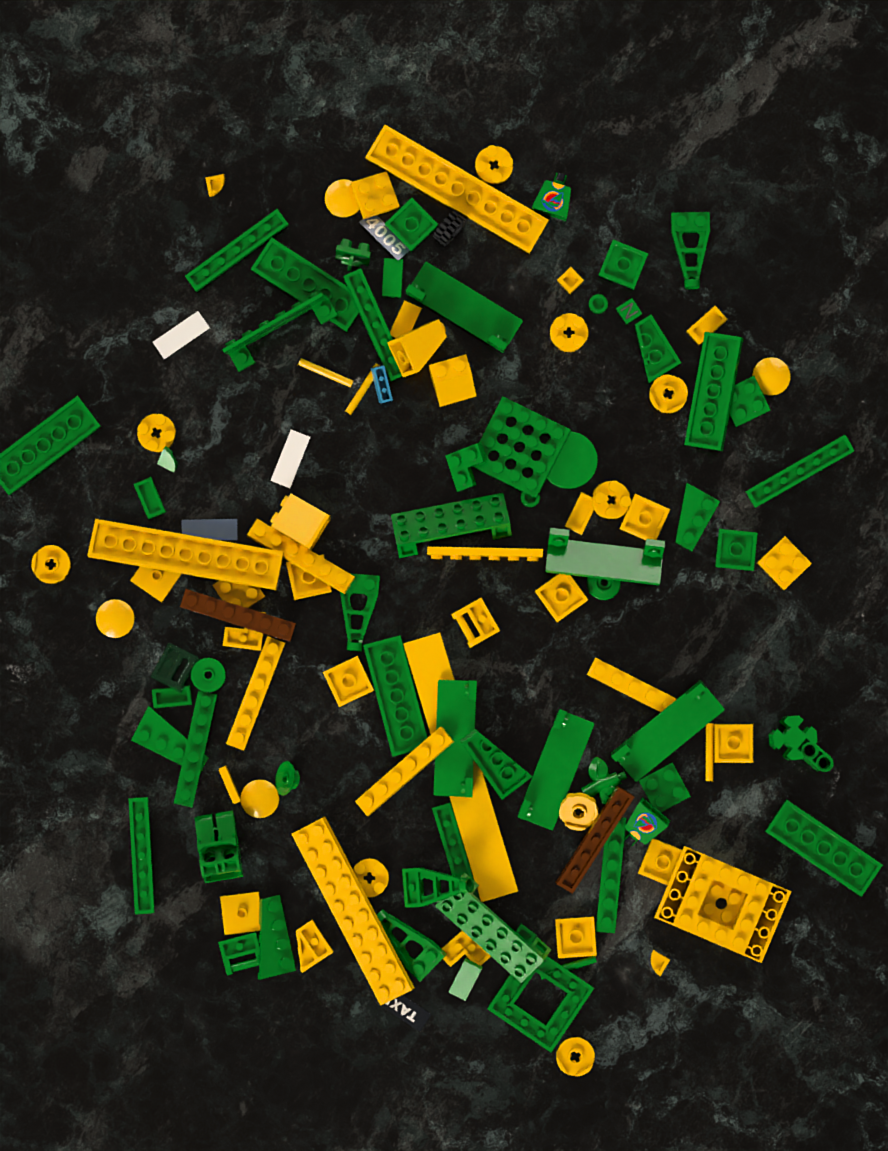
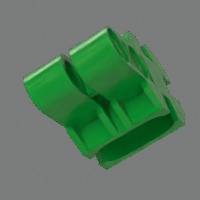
M800 716L783 717L779 721L786 727L783 733L778 729H772L769 733V745L772 748L780 749L783 744L788 748L782 755L785 759H803L816 771L827 772L832 769L833 759L816 744L818 742L817 731L812 726L810 728L806 727L803 731L798 728L804 720ZM807 745L811 748V753L808 756L804 753V748ZM821 758H824L826 761V765L823 768L819 766Z
M233 810L216 813L217 827L214 826L212 814L195 816L197 848L200 856L199 863L205 883L243 877L241 853ZM234 854L232 858L225 859L226 855ZM215 857L213 862H206L208 859Z

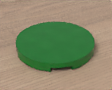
M570 432L547 480L553 485L565 489L578 488L586 484L592 478L597 468V452L592 442L580 433Z

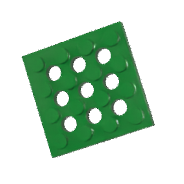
M502 397L479 442L482 445L487 461L472 467L537 499L571 429ZM514 417L517 420L514 427L506 425L508 418ZM530 425L534 428L531 435L523 433L525 426ZM549 434L551 436L550 442L547 444L541 443V435ZM499 435H507L508 441L505 444L498 443L497 438ZM519 442L525 444V449L522 452L514 450L515 445ZM492 451H497L499 453L498 460L491 461L489 454ZM534 451L542 453L540 460L534 461L531 458ZM513 459L516 461V467L511 470L507 469L506 462ZM525 468L533 469V475L530 478L523 476Z

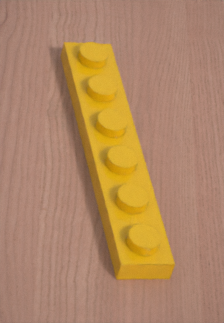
M259 519L255 521L247 533V537L264 547L284 552V559L343 594L347 592L355 579V576Z
M427 547V555L431 556V559H443V556H450V559L462 560V556H470L469 560H481V557H489V560H500V557H508V561H519V557H527V561H538L539 558L543 557V549Z
M267 636L226 742L227 745L245 750L285 646L284 642Z
M598 658L594 659L587 673L588 676L659 712H662L676 700V698Z
M439 727L355 802L366 816H370L448 748L454 740L443 727Z

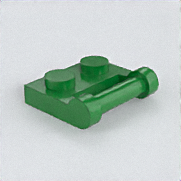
M256 932L218 942L227 976L235 971L259 966L258 955H260V945ZM251 953L256 955L254 959L231 964L229 960Z

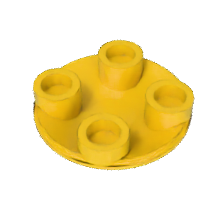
M345 179L337 180L326 190L325 204L331 214L338 217H349L360 210L350 185L352 181Z
M773 357L765 358L758 362L752 373L762 393L765 395L782 393L788 387L791 377L788 366L782 360Z
M117 599L109 600L98 609L96 623L104 635L112 638L122 637L132 629L134 613L126 602Z
M254 780L248 783L241 793V805L244 811L255 818H265L271 815L279 803V794L276 787L266 780Z

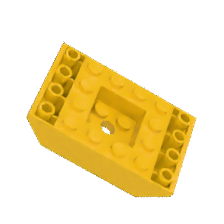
M684 846L654 918L762 963L791 891ZM719 898L726 900V906L723 909L716 907V901Z

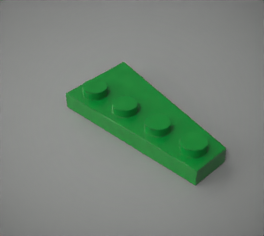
M148 706L131 741L182 766L188 739ZM205 754L202 762L201 772L209 758Z
M476 729L460 740L502 800L533 777Z
M280 895L259 899L260 955H258V980L296 971Z

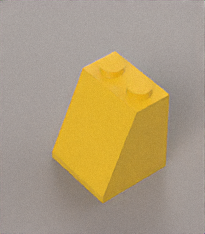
M438 319L387 342L403 377L415 374L423 368L446 339V329L444 324Z
M466 354L429 365V372L440 407L476 397L472 372Z
M290 494L289 497L285 496L280 504L282 509L279 513L275 512L270 521L273 523L271 527L312 551L331 517L293 494Z

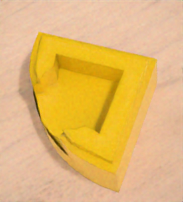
M225 175L205 177L209 197L218 194L224 186Z
M653 950L650 958L651 966L661 976L670 959Z

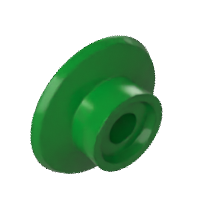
M587 577L588 591L599 600L611 599L620 590L621 581L606 579L608 582L607 586H602L600 583L602 579Z
M203 658L196 662L192 668L191 680L200 691H216L225 681V669L216 659ZM208 671L212 673V677L210 679H207L205 677V674Z
M285 761L279 766L275 779L277 792L284 796L290 793L292 789H296L300 781L299 772L294 769V766L289 761Z

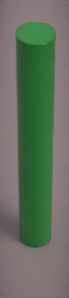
M589 956L561 966L571 971L596 963L597 961L595 956ZM556 968V969H553V970H550V971H547V972H544V973L547 974L548 976H551V975H553V972L556 971V970H558V971H560V972H563V971H561L560 969Z

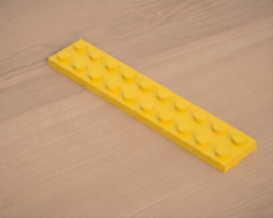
M387 125L383 126L365 157L367 160L529 254L549 222L547 218Z
M95 519L87 556L95 559L277 590L284 552Z
M326 817L292 833L301 854L380 1005L413 990L414 986Z

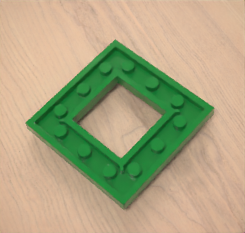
M547 956L522 983L510 974L487 1009L549 1052H552L594 990V987ZM556 968H558V969H560L561 971H563V972H560V971L556 970V971L553 972V975H551V976H548L547 974L544 973V972H547V971H550V970H553V969H556ZM535 972L567 993L546 1025L514 1004Z

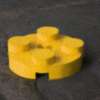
M488 146L476 158L475 169L477 175L483 182L490 185L505 182L513 170L511 155L502 147ZM497 161L499 168L491 170L489 163Z
M566 313L557 317L550 328L551 341L558 349L564 352L577 351L584 345L588 337V327L584 319L572 313ZM567 328H571L575 333L571 335V338H567V335L563 333Z
M663 375L653 382L649 398L654 408L661 413H674L684 406L688 390L682 379L672 375ZM665 389L674 392V394L671 395L672 399H669L668 397L665 398L663 396L665 394Z
M162 414L148 415L137 428L139 442L145 449L152 452H162L165 446L170 448L176 435L173 422ZM154 428L162 430L160 433L161 437H152L151 434Z
M618 481L603 482L593 492L592 506L600 517L607 519L619 518L627 512L631 505V498L627 488ZM608 495L614 496V505L607 503L609 500Z
M44 546L32 558V570L42 582L48 584L63 581L70 572V558L67 552L58 546ZM50 559H54V563H56V567H53V570H49V567L46 566V562H50Z
M584 793L567 794L566 798L561 802L559 816L565 823V826L576 831H582L586 827L592 826L598 817L596 800ZM580 808L584 813L576 815L574 810Z
M368 858L361 860L354 866L353 871L367 897H375L385 890L388 885L389 874L381 862ZM368 872L375 876V880H372L370 884L367 880H364V876H367Z
M570 1037L559 1045L556 1051V1061L564 1073L571 1076H582L589 1072L593 1066L595 1053L587 1040L581 1037ZM572 1052H579L581 1054L578 1062L570 1060Z

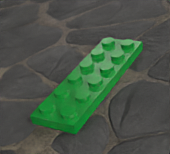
M272 237L251 268L253 272L296 300L302 301V303L309 300L308 296L317 291L328 295L338 313V316L331 319L330 322L346 332L359 314L349 289L345 284Z
M705 332L684 445L723 451L742 349V337Z
M78 395L0 453V485L9 496L101 427Z
M401 636L365 644L363 646L392 757L412 752L427 739Z
M785 800L765 830L766 833L861 897L883 866V864L788 800Z

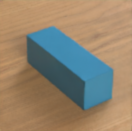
M381 365L371 368L379 403L392 401L385 366Z

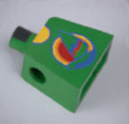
M556 173L553 182L545 180L533 203L532 210L566 221L571 188L564 185L567 176L562 173Z
M642 797L624 827L629 832L624 840L630 846H633L638 840L646 845L668 827L670 820Z

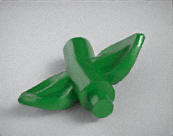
M595 757L588 768V775L593 782L581 789L584 794L590 797L599 794L601 803L605 805L616 786L622 784L621 781L626 779L627 776L624 771L619 774L616 772L609 774L608 765L601 758Z

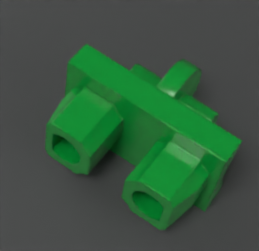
M342 239L340 245H337L335 259L342 260L341 264L348 265L347 271H352L353 266L359 268L360 265L369 266L371 255L369 244L360 243L359 248L355 249L351 248L352 241Z

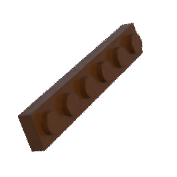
M185 589L180 605L181 608L291 642L296 623Z
M619 786L615 788L557 879V885L572 894L574 893L631 804L634 795Z

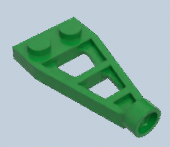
M710 212L671 213V234L683 273L685 289L700 288L699 277L710 233ZM698 233L699 242L697 247L686 248L683 243L682 234ZM686 253H696L698 255L695 267H688L686 265Z
M351 574L355 576L354 581L345 594L340 592L348 638L347 650L362 651V642L378 598L380 576ZM352 594H365L368 600L363 610L358 611L351 607L350 596ZM351 615H362L364 617L361 629H352ZM356 639L359 643H353L352 640Z
M426 868L402 869L405 907H423L461 893H472L474 890V881L471 877L461 878ZM424 878L433 881L434 893L428 896L424 895ZM440 880L449 881V892L441 893Z
M384 909L377 914L397 955L406 969L420 982L447 955L433 940L391 914H388ZM395 927H399L407 934L403 942H399L392 934V930ZM410 940L416 941L423 947V951L417 958H412L405 948L406 943Z

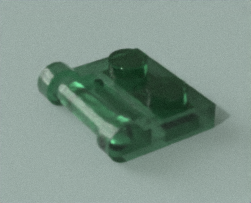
M168 643L151 674V678L182 693L183 685L193 666L199 661V658ZM183 658H185L188 662L177 682H175L172 678Z

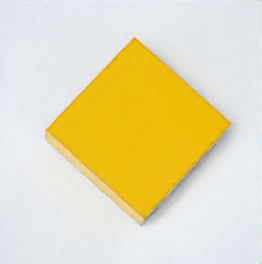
M572 267L557 279L569 294L584 282L582 277Z

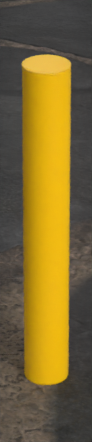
M303 358L299 361L298 365L350 388L354 382Z
M371 371L346 408L345 412L352 415L373 382Z
M714 723L706 725V781H713Z

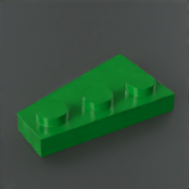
M652 315L635 324L648 383L681 364L680 359Z
M686 483L675 543L692 552L720 501Z

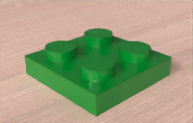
M411 198L385 223V226L412 252L438 227V223Z
M612 240L598 276L634 290L648 253Z
M755 376L735 385L730 416L736 427L771 411Z
M719 529L715 567L754 571L758 533Z
M673 762L638 780L650 804L660 812L691 797Z

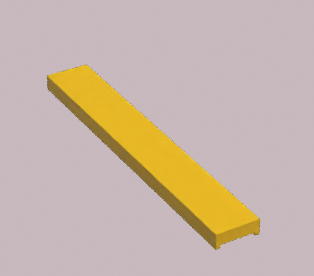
M440 633L404 643L430 734L436 731L438 680H454ZM474 761L473 796L449 797L474 880L479 885L477 890L480 900L485 902L518 892L483 773Z

